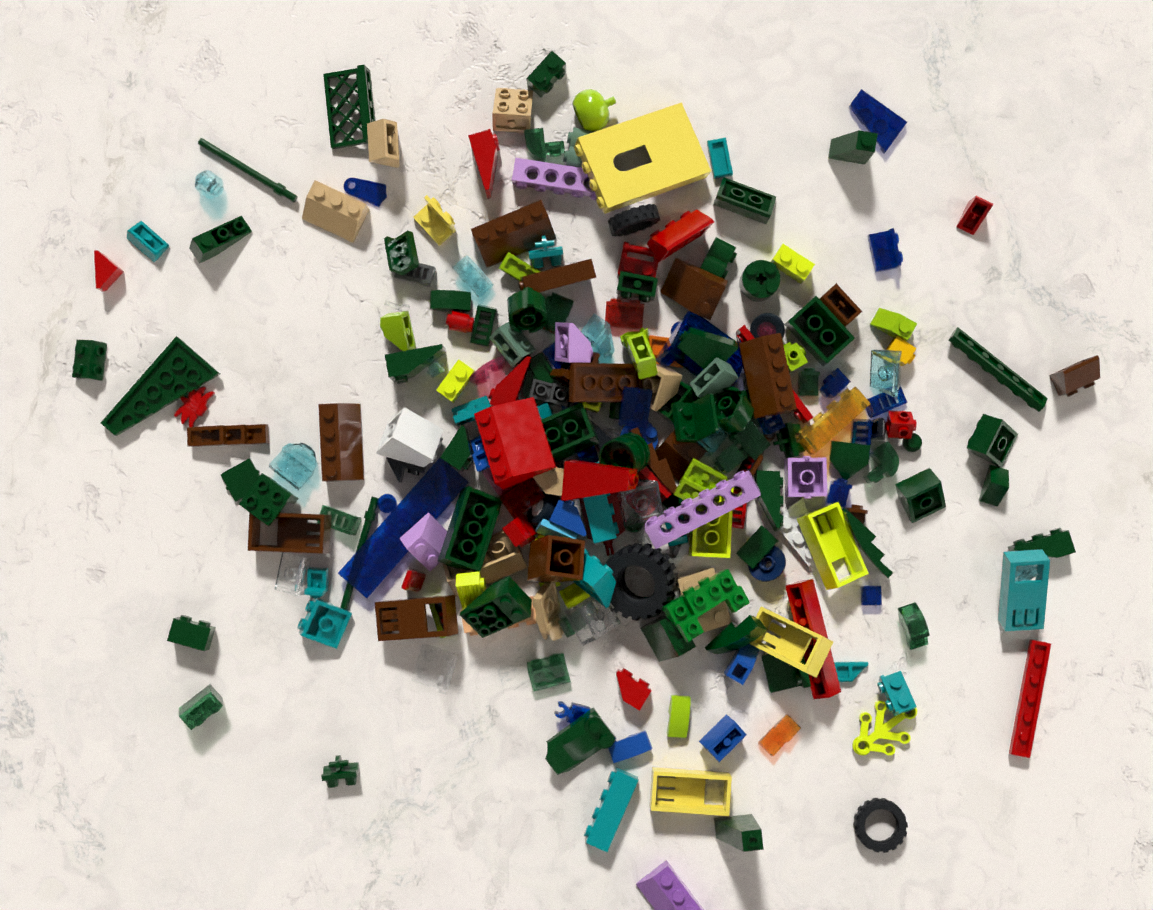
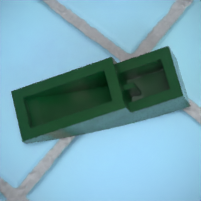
M749 615L739 625L731 622L704 648L714 654L731 652L758 639L767 629L760 619Z

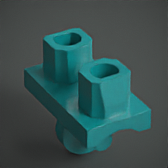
M542 236V242H535V247H543V249L528 251L533 267H544L543 257L549 256L551 266L561 265L562 255H564L562 246L547 248L548 246H554V240L546 241V236Z

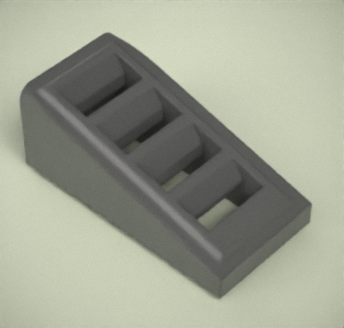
M419 263V266L413 269L411 276H408V273L404 276L395 273L394 277L431 287L436 268ZM417 268H419V276L418 278H415ZM424 270L427 271L425 280L422 279Z

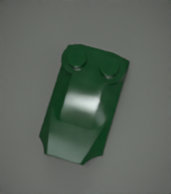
M593 707L546 741L547 754L545 759L556 774L559 775L572 770L599 750L610 748L616 737Z

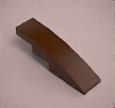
M268 424L187 427V447L269 443Z
M638 427L630 430L631 433L641 436ZM650 443L648 444L650 460L647 465L674 495L677 486L667 459L659 461L653 444Z

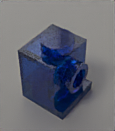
M839 368L832 371L834 376L829 374L822 381L824 385L820 387L819 391L826 398L829 397L831 399L835 397L851 382Z

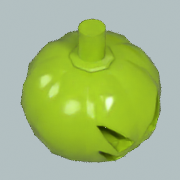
M586 89L575 96L572 105L582 128L595 132L606 127L610 117L608 107L616 104L614 96L604 100L598 91Z

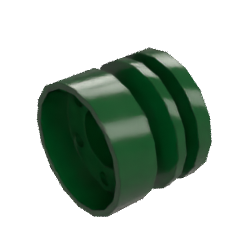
M624 433L608 441L602 446L599 453L600 464L637 469V472L644 469L650 460V449L647 442L635 433Z

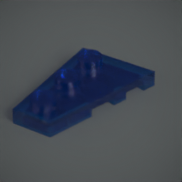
M862 89L849 105L853 113L869 132L878 133L877 143L883 153L888 150L907 123L906 120Z

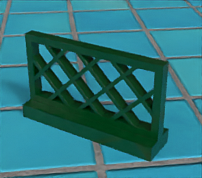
M358 65L355 69L323 74L331 148L338 149L368 144L367 124L376 121L370 70L365 65ZM356 74V82L353 86L349 85L346 80L350 75ZM337 77L341 81L333 89L330 87L329 79ZM345 83L350 87V90L343 97L338 91ZM355 91L359 99L353 105L348 101V98ZM337 94L342 100L335 108L331 100ZM345 102L352 106L347 115L339 111ZM355 110L359 111L361 116L356 123L349 119ZM337 113H340L344 119L337 126L334 124L333 118ZM349 120L354 126L347 134L342 130V127ZM357 128L362 131L363 139L354 140L351 137ZM341 131L346 137L341 143H336L335 137Z

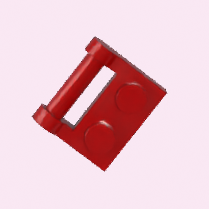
M624 241L617 276H620V271L656 278L659 262L650 248L629 244L630 242ZM632 252L654 257L653 262L627 257V253Z

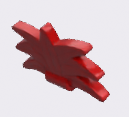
M201 387L197 391L196 389L188 394V398H180L184 404L176 411L174 416L178 417L182 414L181 423L185 424L189 418V427H194L197 418L204 415L208 408L206 406L207 402L215 392L211 391L203 395L206 387Z

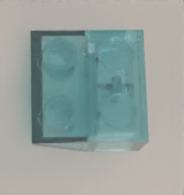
M593 314L581 332L591 342V347L593 346L598 349L597 353L605 359L607 357L612 359L615 350L610 324L596 314Z

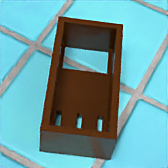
M249 512L247 551L330 553L332 515L279 513L276 517L278 519L277 545H260L261 521ZM308 520L321 521V523H308ZM307 532H320V535H307ZM307 543L319 544V547L307 546Z
M455 595L375 602L378 641L446 637L458 634ZM442 603L444 630L428 631L426 604ZM390 607H397V610H390ZM391 619H398V621L391 622ZM399 630V633L392 634V631Z

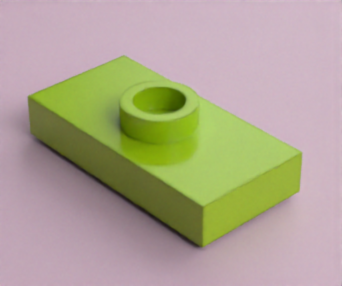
M509 252L498 268L519 282L521 281L520 277L540 272Z

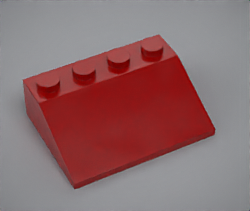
M534 397L491 406L474 414L494 482L502 489L557 468Z

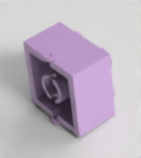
M803 456V458L784 459L785 497L812 499V497L827 496L826 457L811 458V456Z

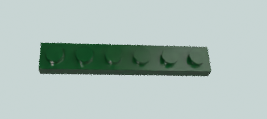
M959 327L953 331L948 341L955 348L964 352L970 360L979 364L985 372L993 375L1000 384L1008 387L1014 395L1022 398L1029 407L1034 408L1038 412L1045 407L1048 399L1046 396Z

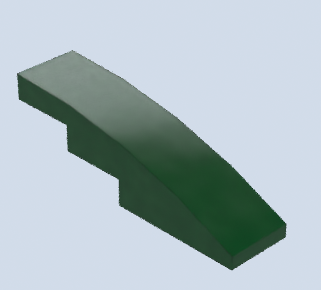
M843 508L842 511L858 546L880 572L889 578L893 572L880 561L885 554L872 543L876 536L848 510Z

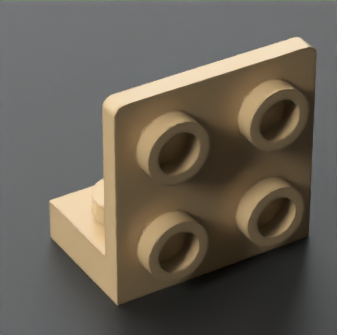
M496 88L492 112L493 131L530 133L533 102L532 90Z

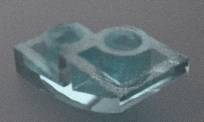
M467 255L452 267L462 281L469 285L477 297H481L494 285Z

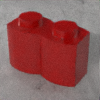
M525 514L512 520L502 528L515 548L518 546L523 548L536 539L534 535L537 532H535V528Z

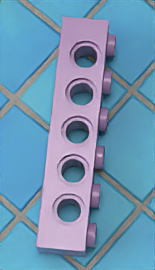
M515 158L512 183L516 185L515 187L520 189L531 187L539 192L550 190L558 195L570 193L573 197L577 198L589 196L592 200L597 199L595 191L583 185L590 179L583 172L582 168ZM531 172L538 175L534 180L529 179L527 176ZM549 175H553L557 179L555 182L550 183L546 178ZM572 178L575 180V183L567 185L565 180Z
M740 471L733 476L734 478L717 483L715 488L701 491L698 497L685 499L681 502L680 506L666 509L663 515L649 518L646 521L647 523H645V531L655 549L761 496L760 489L750 471ZM738 486L742 490L735 494L731 492V489ZM718 495L724 498V500L719 503L715 502L713 499L715 496ZM698 505H705L707 507L705 511H698L696 509ZM687 514L689 518L687 520H681L679 518V515ZM667 522L670 523L672 527L670 529H664L661 525Z

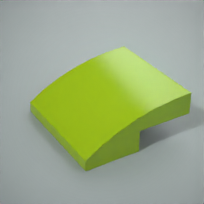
M693 458L674 495L683 500L688 498L694 499L699 496L698 494L705 489L711 490L720 481L727 480V476ZM705 505L697 506L699 509L705 511L707 508Z

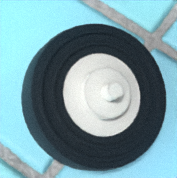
M541 491L533 497L527 513L529 522L538 526L542 519L550 520L556 503L555 497L552 494H545L544 491Z

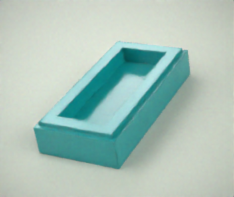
M726 137L707 141L714 179L732 176L733 171Z

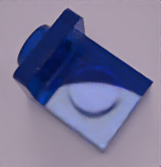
M841 478L831 481L825 503L833 504L839 502L840 506L845 508L849 490L852 489L853 485L848 484V480Z

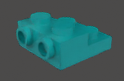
M313 598V601L309 600L305 608L307 615L305 619H300L297 627L300 630L299 634L337 649L352 612L334 606L332 603L319 598Z

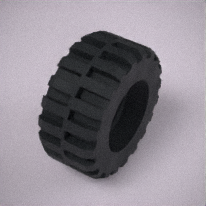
M640 542L623 547L608 559L606 565L613 570L614 573L612 575L616 580L610 602L614 607L612 609L614 612H621V616L626 619L631 616L634 621H638L640 618L642 620H649L651 617L659 615L663 611L662 607L674 599L675 592L678 590V584L676 583L678 573H674L673 570L676 566L674 563L670 564V556L667 553L663 555L661 553L662 549H653L652 544L646 543L642 545ZM632 565L640 566L651 574L655 583V591L652 596L641 597L630 591L624 576L627 567Z

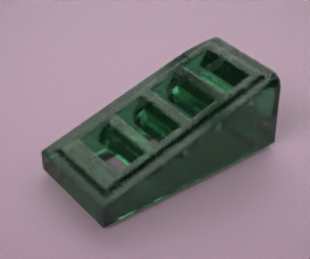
M322 505L320 514L328 515V512H331L332 529L355 536L357 534L361 517ZM338 514L336 522L333 524L335 516ZM343 517H346L343 526L341 527Z

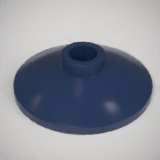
M774 546L754 569L750 566L748 568L755 579L762 582L773 581L783 573L786 566V558L782 550ZM772 563L769 568H766L767 564Z

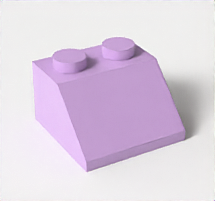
M555 322V361L591 363L593 356L591 342L573 323Z
M428 512L401 536L400 540L406 549L431 571L440 563L438 558L447 530Z

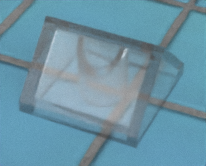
M282 552L275 590L295 596L304 595L307 584V569L310 567L312 557Z

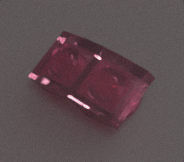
M497 357L477 369L470 377L471 383H476V385L486 383V379L490 378L488 370L496 372L502 370V366L506 365L504 357Z

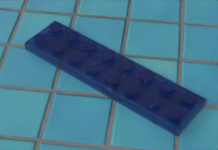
M439 458L338 574L363 596L368 598L407 554L408 550L400 540V537L428 512L437 519L469 482L447 462Z

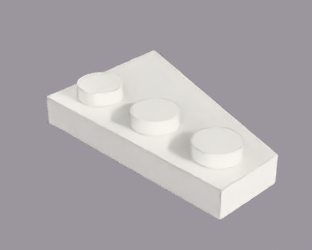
M800 498L780 514L783 515V526H780L779 531L805 564L810 566L814 563V560L797 522V518L808 514L803 498Z

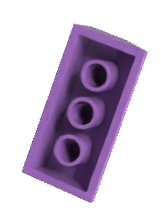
M667 860L636 883L655 910H704Z

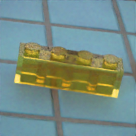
M856 386L851 390L846 388L839 394L841 398L837 402L833 400L826 406L827 411L825 413L819 412L812 418L814 422L810 426L806 424L798 431L800 435L796 440L810 455L817 453L871 404Z

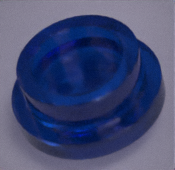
M384 494L378 500V508L384 513H391L397 507V500L391 494Z

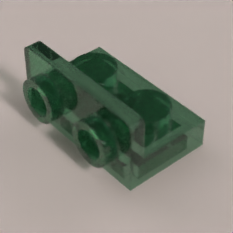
M564 653L552 654L546 658H537L527 662L533 692L571 682Z

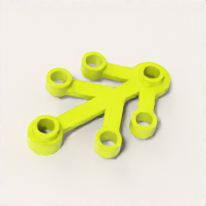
M878 700L874 704L876 710L874 732L868 735V725L872 721V716L867 712H862L859 715V720L861 721L860 734L852 743V748L858 755H867L870 751L882 752L888 756L893 755L895 747L891 743H885L884 745L873 743L878 738L900 741L903 744H907L911 740L910 735L905 731L895 733L889 732V730L905 718H915L917 708L911 710L908 714L904 712L893 716L883 724L884 713L887 707L884 701ZM880 703L884 704L882 710L878 709V704ZM864 715H868L867 721L862 720ZM906 734L907 739L902 741L901 736ZM860 742L865 743V746L862 749L859 748ZM887 746L892 747V750L889 753L886 752Z

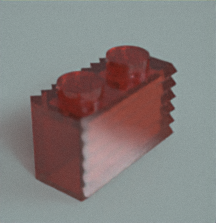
M533 478L515 484V486H512V488H509V490L499 496L503 505L514 519L546 497Z

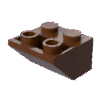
M837 283L819 298L845 327L863 312Z

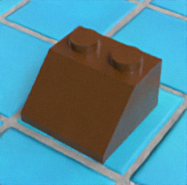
M1096 355L1081 360L1049 375L1058 395L1066 394L1069 397L1078 393L1077 389L1082 386L1086 389L1095 385L1094 381L1100 379L1099 356Z
M675 430L655 451L659 461L667 459L673 477L679 482L692 459L694 458L699 461L706 453L697 443L677 442Z

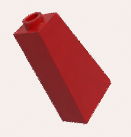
M577 460L565 461L561 500L566 501L636 489L639 480L637 469Z

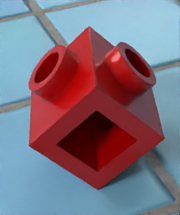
M888 411L886 420L888 438L911 439L912 433L916 431L917 426L912 412Z

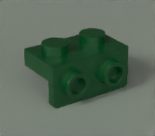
M407 230L395 239L388 236L384 238L388 266L391 272L404 276L419 266L413 232Z
M77 340L72 377L102 381L107 343L94 340Z

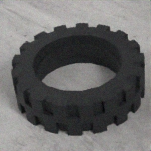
M647 204L645 206L633 207L630 210L614 215L615 217H611L608 220L612 236L621 237L652 227L660 221V216L655 204Z
M872 798L871 801L867 800L863 806L860 805L858 807V812L854 815L853 827L856 836L865 847L879 853V851L887 853L889 852L888 850L897 849L896 846L903 843V838L907 835L906 828H908V823L906 822L905 814L894 802L885 798ZM879 809L888 810L896 820L894 833L891 837L882 841L871 839L865 831L866 818L870 813Z

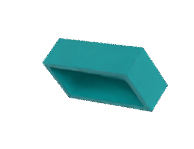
M1042 549L1003 552L998 621L1005 632L1044 629L1050 559ZM1037 565L1036 580L1015 581L1016 566Z

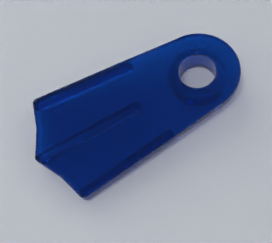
M348 178L344 182L346 193L377 207H380L387 198L386 184L358 178ZM350 183H355L353 189L349 188Z

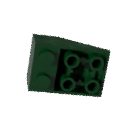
M508 576L493 583L461 611L460 616L484 638L531 617L532 599Z

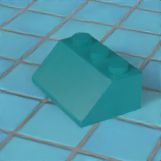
M584 549L583 579L572 582L606 609L610 606L616 580L612 575L614 572L608 565H601V561L593 555L591 557L589 552Z

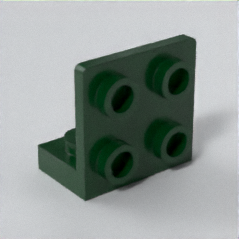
M709 393L692 403L675 402L671 404L677 442L696 443L719 430L713 394Z
M261 473L239 505L264 524L270 526L287 502L295 504L299 498L271 477Z
M770 654L761 655L771 693L798 686L803 688L811 687L807 673ZM803 656V658H802V660H801L800 663H802V664L805 665L806 663H805V659H804V656Z

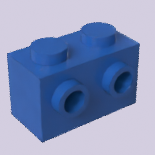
M726 714L699 742L720 762L747 734Z

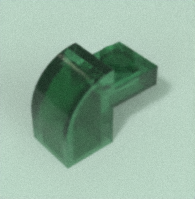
M543 128L524 130L526 149L534 160L547 162L546 155L558 157L565 153L564 141L545 143Z
M889 441L882 443L870 452V456L878 466L863 476L867 483H877L884 478L882 474L890 478L897 472L899 457Z
M914 602L897 608L899 622L905 630L909 649L912 650L928 645L929 629L917 603Z

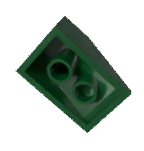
M439 344L385 354L388 377L392 381L397 382V384L408 382V379L415 377L446 353L445 347Z

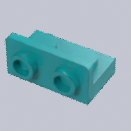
M483 396L452 408L455 424L459 427L475 421L474 414L491 407L488 397Z
M901 671L879 677L878 688L881 694H885L887 699L885 701L886 707L889 712H893L894 716L917 707Z

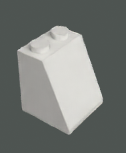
M404 407L387 423L376 454L425 467L436 459L438 454L436 449L443 441L441 436L444 429Z

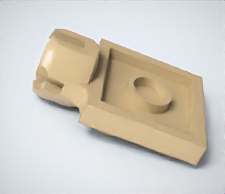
M555 582L544 583L533 597L532 605L535 608L536 623L539 626L543 639L547 640L548 635H550V639L554 641L560 639L564 634L563 623L559 618L561 609Z

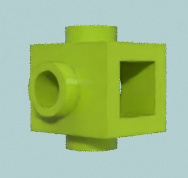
M788 342L783 345L789 373L808 363L805 357L806 352L802 345H798L797 342L794 344Z

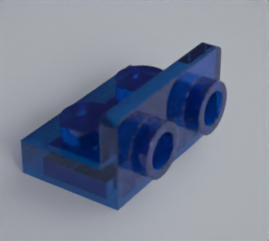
M894 228L867 236L875 273L897 269L902 265L903 255L897 245L899 244V236L897 232L895 233Z

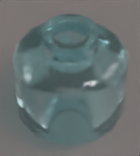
M205 170L196 176L195 189L206 198H216L224 190L223 180L214 172Z

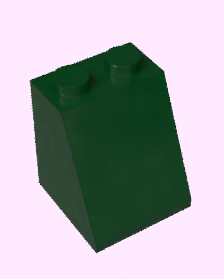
M665 614L640 628L659 662L679 657L696 647L693 640L685 642L678 629Z

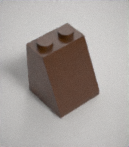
M547 535L530 542L527 581L553 583L582 580L585 540Z

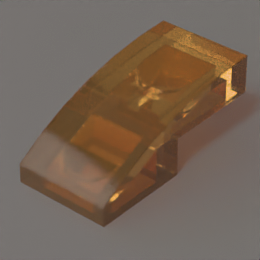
M786 714L758 743L770 756H774L786 742H789L801 727Z

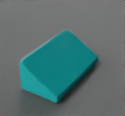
M142 221L127 230V239L153 262L157 261L169 247L168 243Z

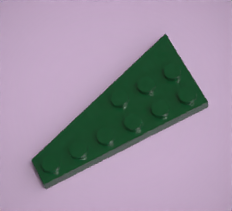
M176 336L101 421V424L113 435L118 436L219 376L221 373Z

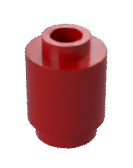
M452 311L451 314L447 315L446 325H449V330L471 333L475 318L470 317L469 314Z

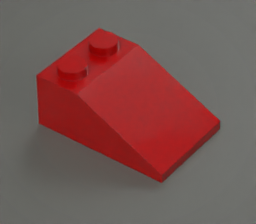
M491 129L468 135L487 199H491L498 161L497 151L500 148L496 134L492 135Z

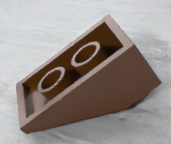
M675 258L660 292L692 313L711 320L728 280Z

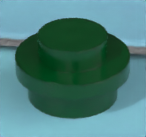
M912 433L911 439L903 438L902 445L908 452H916L922 446V439L918 434Z

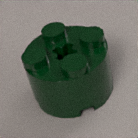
M756 260L747 265L739 280L741 292L755 302L765 301L770 298L780 285V273L776 265L766 260ZM758 277L764 281L762 284L756 281Z
M525 287L522 291H518L508 297L509 325L513 330L523 333L522 330L534 333L546 325V301L541 293L534 291L531 287Z
M726 387L723 389L724 392L714 395L718 426L725 432H742L751 420L754 408L738 388Z

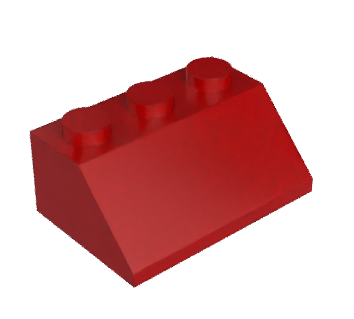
M697 209L693 212L687 211L680 216L681 219L677 222L672 220L666 224L665 229L661 232L659 229L649 236L650 239L647 245L658 262H661L704 235L714 223L713 219Z

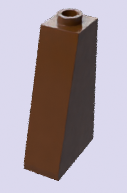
M592 259L520 277L521 281L518 282L520 291L525 287H531L534 291L543 292L596 278Z

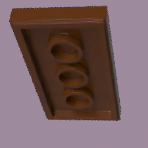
M570 363L569 402L642 403V379L638 378L633 364Z

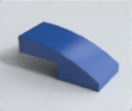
M480 435L470 440L474 451L472 457L477 472L490 467Z
M645 730L629 735L627 738L614 741L613 745L608 749L613 763H617L645 753L653 748Z

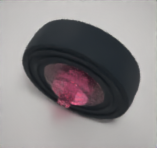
M763 313L752 321L750 333L754 338L781 333L783 339L785 327L783 321L777 315Z

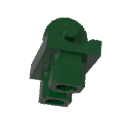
M788 422L778 425L779 433H776L778 441L773 442V446L779 445L780 452L784 451L785 459L800 456V453L806 451L803 441L796 442L795 435L801 434L800 424Z
M336 755L334 762H329V766L323 767L322 781H326L328 788L337 787L339 779H345L348 786L355 785L359 763H349V760H342L341 755Z

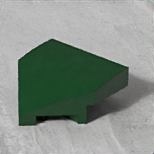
M831 441L829 461L844 481L868 465L871 445Z

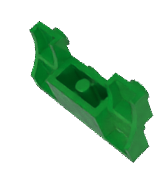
M724 569L710 578L705 577L699 580V585L694 588L693 586L688 587L682 591L683 595L662 607L665 615L678 629L685 642L691 641L704 632L697 618L721 602L725 601L731 613L737 612L750 603L742 586H737L729 569Z

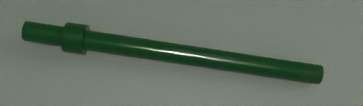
M200 138L198 141V145L268 186L275 194L296 202L298 196L287 190L286 186L272 181L205 139Z
M371 497L368 511H365L364 525L340 606L343 609H348L371 525L377 515L375 513L379 501L377 497Z

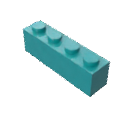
M610 493L583 498L594 543L617 538L616 534L619 533L617 522L613 523L611 516L615 514L613 504H608L607 496H610Z
M618 767L615 772L611 771L607 780L610 784L607 790L603 789L599 799L602 801L600 807H595L592 814L593 823L591 826L588 825L584 832L587 844L608 852L639 781L638 776Z

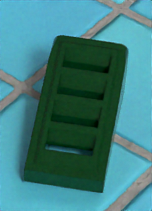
M478 304L470 343L489 347V337L492 334L497 308ZM481 311L492 313L491 317L481 315ZM479 319L490 321V323H481ZM477 327L487 328L488 332L477 330ZM476 334H479L487 337L485 340L481 338H476L475 336Z

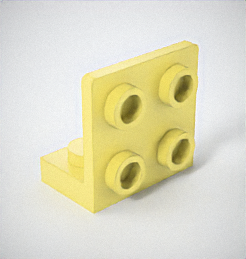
M426 195L424 199L427 205L413 218L440 246L456 232L455 222L447 211L442 212L441 205L434 197L430 199Z

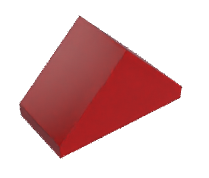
M978 196L973 197L967 203L956 227L974 235L992 208L993 203Z
M94 250L96 289L106 292L124 271L105 254Z

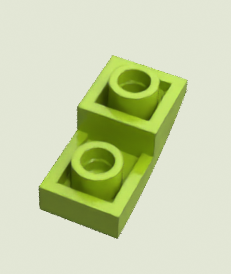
M671 695L666 732L668 737L687 738L691 704L690 696Z

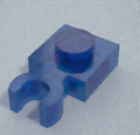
M560 701L558 706L564 709L562 712L555 711L554 714L558 718L566 717V722L572 723L591 708L574 702L568 707L564 702Z

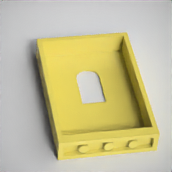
M682 102L578 137L574 146L576 155L581 158L583 172L590 179V188L592 191H595L597 196V205L603 210L604 214L705 179L711 172ZM645 145L652 161L651 163L628 171H619L615 168L613 160L616 155Z

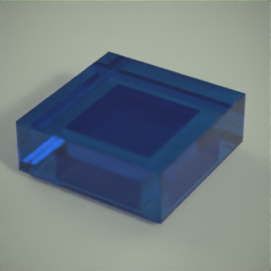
M861 586V605H882L881 586Z

